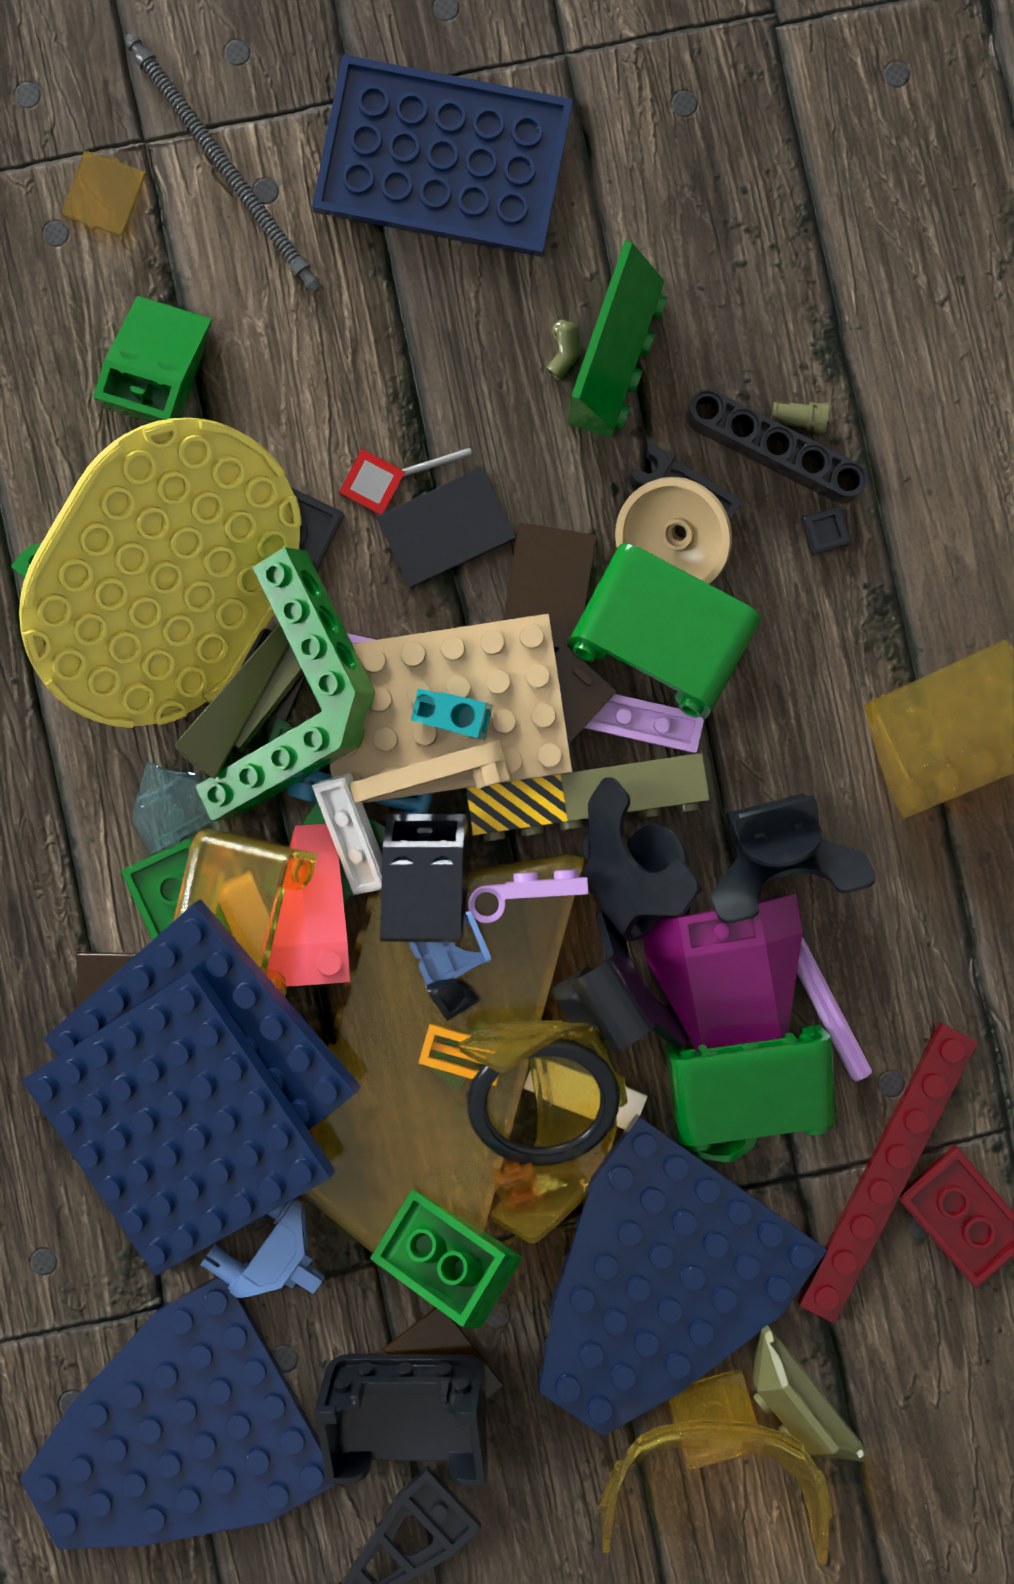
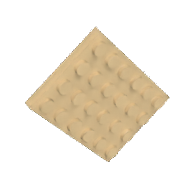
M549 614L352 644L376 693L372 707L367 710L362 729L365 732L361 747L330 764L331 778L351 773L355 782L497 740L501 741L511 775L510 780L503 782L572 772ZM423 689L436 693L443 692L493 705L486 739L481 740L411 721L417 690ZM470 770L362 801V803L469 788L476 785Z

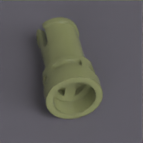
M774 399L771 419L784 426L805 428L806 432L811 431L816 434L825 435L830 404L825 402L800 404Z

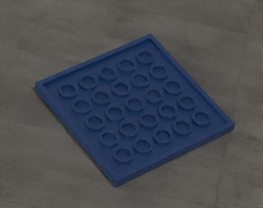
M201 899L192 904L43 1038L59 1056L198 966L308 1130L312 1129L345 1103L361 1088L360 1084Z
M198 966L21 1080L154 1276L329 1180L336 1173V1170Z

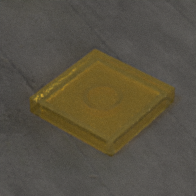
M741 1368L698 1380L668 1400L688 1471L765 1449Z

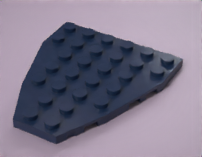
M636 1114L589 1180L586 1190L588 1193L582 1214L578 1215L574 1240L570 1252L567 1251L552 1298L550 1309L551 1321L548 1338H545L543 1350L545 1357L543 1367L540 1369L538 1390L552 1402L602 1436H605L684 1391L760 1333L761 1329L766 1325L769 1326L781 1317L823 1258L827 1249Z
M218 1276L156 1310L140 1330L73 1401L20 1478L24 1489L57 1549L146 1546L268 1523L337 1485L327 1484L320 1440L242 1298H236L229 1293L230 1290L227 1289L229 1284Z

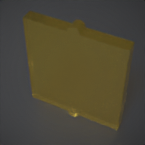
M84 150L61 214L64 217L86 224L91 231L97 228L123 238L146 173L120 163L116 157L108 159Z

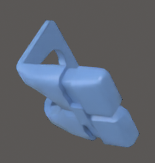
M465 911L463 927L466 923L470 924L479 944L480 952L463 950L455 946V942H408L414 957L421 959L419 969L426 985L452 977L456 979L484 962H491L490 953L471 911Z

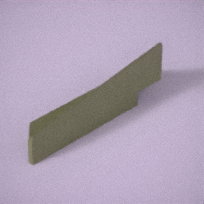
M280 624L175 744V748L183 758L214 780L219 775L233 747L241 752L245 749L303 674L302 668Z

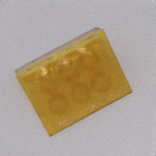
M1008 638L864 704L885 782L903 819L1014 773V649Z

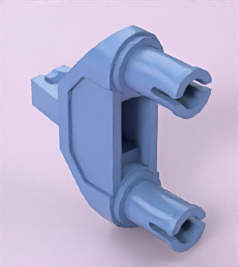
M298 1198L268 1213L269 1216L275 1219L273 1223L276 1226L250 1263L245 1262L243 1265L219 1248L217 1244H214L200 1264V1266L205 1267L229 1284L227 1289L236 1298L250 1297L281 1289L284 1284L293 1288L296 1283L314 1294L325 1278L324 1274L310 1264L313 1257L306 1252L308 1249L305 1207L304 1203Z

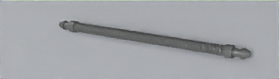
M128 34L125 38L126 45L129 51H133L136 55L134 60L140 69L145 70L152 82H154L155 86H157L158 90H160L161 94H163L164 98H166L167 102L178 114V117L181 118V121H183L184 125H186L187 129H189L190 133H192L193 137H195L196 141L207 153V156L210 157V160L213 161V164L216 165V168L219 169V172L222 173V176L225 177V180L228 181V184L231 185V188L249 212H251V215L254 216V219L257 220V223L260 224V227L263 228V231L266 232V235L269 236V239L272 240V243L275 244V247L278 248V251L281 252V255L290 264V271L296 278L301 277L306 289L314 293L320 289L319 279L311 273L310 263L305 257L300 256V253L297 252V249L288 240V237L259 198L256 197V194L253 193V190L250 189V186L247 185V182L244 181L238 170L235 169V166L182 97V94H180L179 90H177L176 86H174L173 82H171L170 78H168L167 74L156 62V56L150 48H144L139 37Z

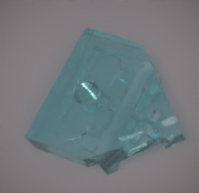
M146 761L137 798L133 806L131 821L150 853L153 854L212 821L195 787L202 782L200 779L195 778V773L188 772L186 774L159 767V764Z

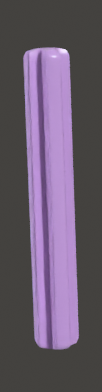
M802 937L797 975L826 1031L831 1036V1040L851 1079L854 1081L862 1080L872 1073V1069Z

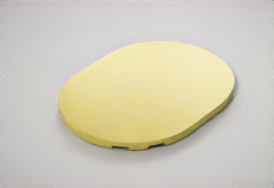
M171 418L140 426L112 442L97 455L78 480L38 548L25 576L20 597V631L27 656L37 675L58 700L88 719L124 728L171 723L186 717L187 713L200 707L205 702L210 703L240 670L257 636L262 629L267 628L275 614L254 572L253 566L284 547L299 549L300 526L302 522L298 501L285 476L284 470L275 458L264 447L240 431L219 422L199 418Z

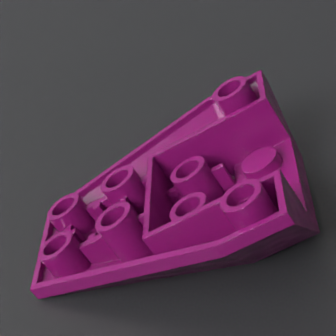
M796 893L758 899L759 914L754 918L735 923L720 921L715 910L682 916H664L649 934L642 937L646 960L697 1053L699 1045H706L709 1049L785 1038L784 1034L788 1033L803 935Z

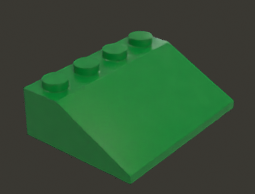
M625 240L571 396L567 423L611 439L615 428L623 430L630 407L623 405L627 392H636L643 371L636 368L640 354L648 356L655 336L654 332L648 331L652 318L661 319L668 296L661 294L664 279L632 242Z

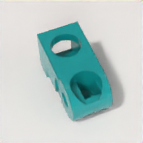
M418 689L411 721L485 740L493 705L448 693H436Z

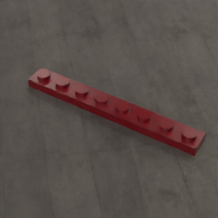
M939 1022L825 1246L827 1252L813 1270L797 1301L799 1306L834 1324L836 1323L978 1043L976 1040Z

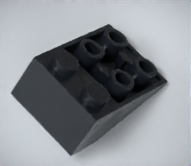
M387 814L382 852L381 942H462L472 851V837L467 814Z

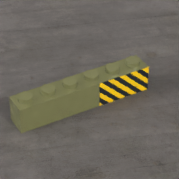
M698 753L503 782L476 789V787L466 788L473 835L481 834L482 842L506 839L505 831L520 828L521 836L545 833L544 825L559 823L560 830L584 827L583 819L588 818L589 799L600 782L607 777L615 778L629 794L631 802L627 812L637 811L638 819L662 815L661 807L676 805L677 813L700 810V801L709 800L703 754Z

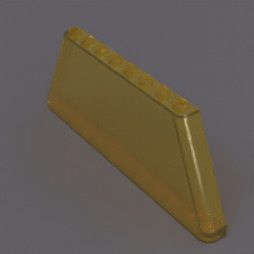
M562 854L470 869L465 911H469L468 902L471 894L480 886L506 884V882L514 881L513 874L537 872L538 880L554 879V871L578 870V877H580L584 858L572 854ZM381 890L370 892L365 908V913L371 914L368 929L360 928L354 951L361 953L357 968L350 966V982H345L344 989L350 991L347 1006L339 1005L333 1028L340 1029L336 1044L329 1043L328 1045L331 1052L360 1084L361 1088L355 1095L309 1130L336 1170V1173L329 1180L302 1195L372 1254L411 1189L419 1191L479 1229L485 1230L504 1158L496 1155L484 1145L471 1127L467 1114V1094L473 1079L419 1064V1058L430 1023L507 1046L516 1041L537 1037L575 895L505 899V909L499 919L490 923L476 920L492 960L489 963L484 962L472 968L456 979L454 977L450 979L469 984L476 990L481 1001L446 1021L426 991V983L419 969L421 959L414 957L409 943L381 942ZM484 892L477 896L475 906L481 914L491 915L498 909L499 901L494 894ZM466 923L463 927L462 942H455V946L466 951L480 952L475 934L470 924ZM434 1036V1041L488 1057L496 1053L442 1036ZM432 1049L429 1053L431 1057L479 1070L483 1065ZM531 1058L522 1060L499 1074L496 1086L491 1085L487 1097V1110L490 1121L496 1130L507 1139L510 1138Z

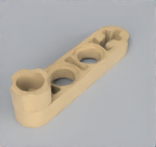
M497 740L349 783L354 803H358L470 770L476 789L510 780L511 775L501 741Z

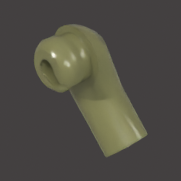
M558 320L552 327L551 334L557 340L559 352L545 368L558 381H561L581 356L579 329L572 321Z

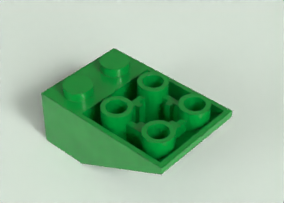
M137 296L104 360L93 398L104 409L149 423L171 418H182L211 328L212 318Z

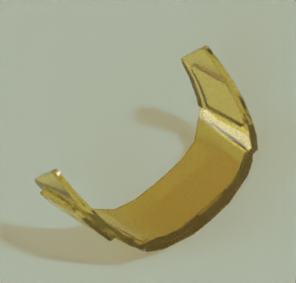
M562 1020L507 1021L471 1033V1037L459 1043L461 1053L499 1073L508 1072L522 1060L561 1038L574 1040L591 1048L612 1069L605 1044L600 1040L598 1032L588 1023L563 1022ZM538 1056L528 1059L538 1114L537 1139L534 1147L557 1145L579 1136L595 1120L600 1107V1093L595 1079L582 1065L570 1059L556 1056ZM614 1072L620 1089L619 1107L622 1108L628 1103L624 1076ZM617 1117L613 1127L601 1143L587 1154L570 1162L552 1166L527 1165L515 1185L491 1211L492 1220L531 1244L537 1243L552 1231L587 1196L586 1190L590 1178L613 1147L617 1130Z
M693 1420L656 1427L640 1435L627 1450V1457L623 1461H616L606 1480L598 1502L596 1513H601L602 1553L610 1554L611 1530L617 1496L629 1469L654 1452L677 1448H707L752 1452L773 1458L796 1478L806 1503L810 1533L818 1564H827L828 1522L832 1520L833 1516L825 1476L821 1470H818L811 1456L804 1452L802 1442L785 1432L757 1424L724 1420Z

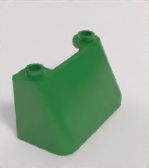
M625 543L620 544L570 636L567 646L573 649L575 655L585 661L592 662L594 659H603L606 654H609L677 691L675 700L679 703L678 707L683 713L694 718L701 717L706 720L752 639L761 617L755 609L640 547Z
M821 1025L800 1027L801 1034L798 1039L793 1033H785V1038L709 1049L706 1045H699L698 1053L693 1049L685 1050V1046L681 1049H677L673 1045L664 1046L678 1143L687 1146L689 1151L699 1152L710 1149L711 1144L801 1131H805L807 1135L827 1133L829 1131L828 1127L835 1124L833 1049L829 1033Z

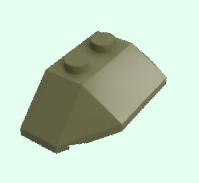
M766 1325L761 1329V1332L757 1334L752 1376L758 1393L753 1397L767 1416L774 1412L779 1418L782 1425L778 1429L792 1448L799 1444L804 1452L810 1456L860 1462L866 1461L870 1456L861 1441L770 1325Z

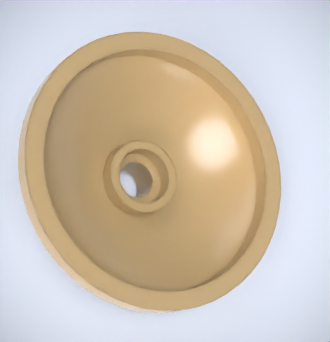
M664 477L639 487L623 504L616 523L615 538L617 548L620 544L625 543L635 545L707 584H710L719 576L730 555L732 532L724 507L707 488L686 478ZM677 525L685 528V538L677 535Z

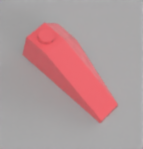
M327 824L296 825L263 944L264 973L276 987L350 982L348 941L339 855Z

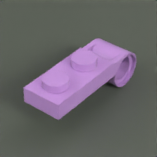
M578 870L554 871V879L538 880L537 872L513 874L514 881L506 882V884L483 885L476 888L469 898L468 907L476 920L483 923L494 922L504 912L505 899L588 894L587 877H578ZM490 892L497 897L499 907L496 912L491 915H483L476 909L475 900L481 893Z

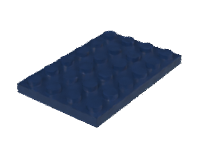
M342 54L312 204L313 212L543 257L573 99Z

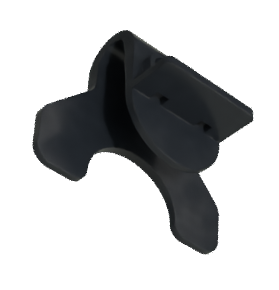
M607 777L600 782L588 802L590 858L583 868L580 877H587L588 893L626 941H635L649 934L664 916L685 914L702 888L698 878L689 868L688 855L684 843L671 828L660 824L647 825L637 830L626 843L624 819L630 806V796L615 778Z
M804 793L726 813L727 827L737 859L714 888L711 898L719 920L724 923H735L756 917L759 914L758 898L762 890L771 882L788 875L813 874L830 881L840 893H850L869 888L875 883L876 878L869 859L864 853L822 839L817 801L814 796H805Z
M600 909L596 913V919L606 955L605 960L594 969L585 967L554 985L551 989L553 996L582 1043L596 1053L608 1047L611 1048L612 1052H617L641 1039L651 1030L675 1048H683L688 1043L689 1037L673 1007L670 1004L667 1006L661 1004L645 986L631 960L627 941Z

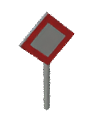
M467 448L400 469L361 449L339 493L378 514H383L403 477L471 456L473 451L471 448Z

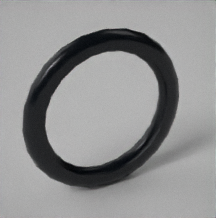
M533 1037L516 1041L500 1049L484 1062L474 1076L467 1094V1114L471 1127L481 1142L496 1155L511 1162L529 1166H552L570 1162L587 1154L601 1143L611 1130L620 1106V1089L617 1077L609 1064L591 1048L577 1041L561 1037ZM538 1056L561 1057L582 1065L591 1073L598 1085L600 1107L595 1120L579 1136L557 1145L532 1147L511 1141L496 1130L488 1114L487 1097L491 1085L504 1070L522 1060Z

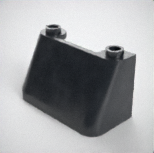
M344 1354L335 1357L329 1362L314 1411L327 1484L347 1485L363 1480L370 1471L372 1460L448 1461V1473L452 1482L461 1486L486 1487L488 1457L485 1378L483 1363L479 1358L468 1354Z

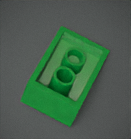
M411 1189L370 1259L460 1326L481 1329L523 1258L488 1233L419 1191Z

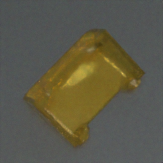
M204 829L198 832L190 846L174 920L192 904L201 899L285 997L286 979L281 972L267 968L285 889L297 891L308 885L314 873L318 854L252 836L215 829Z

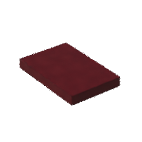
M953 1145L903 1189L898 1200L976 1289L1014 1256L1013 1210L957 1146Z

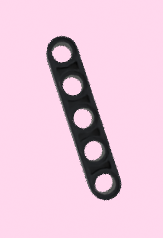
M710 389L701 390L695 394L690 402L686 417L689 426L693 430L834 502L848 503L854 500L866 487L867 473L857 462L717 391ZM704 403L709 404L715 410L716 416L712 419H703L698 416L696 406ZM736 421L746 423L750 428V435L747 437L736 436L731 429V424ZM767 440H780L785 447V453L774 455L769 452L766 445ZM807 456L815 458L820 466L819 472H807L802 466V458ZM839 474L849 475L853 479L855 486L853 491H845L839 487L837 483V476Z

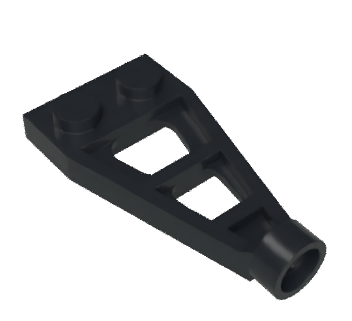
M426 1465L398 1492L346 1576L338 1584H405L452 1557L481 1529V1522ZM408 1516H415L433 1535L432 1543L415 1554H406L394 1541L396 1531ZM380 1549H385L399 1564V1568L385 1579L376 1581L366 1570V1566Z

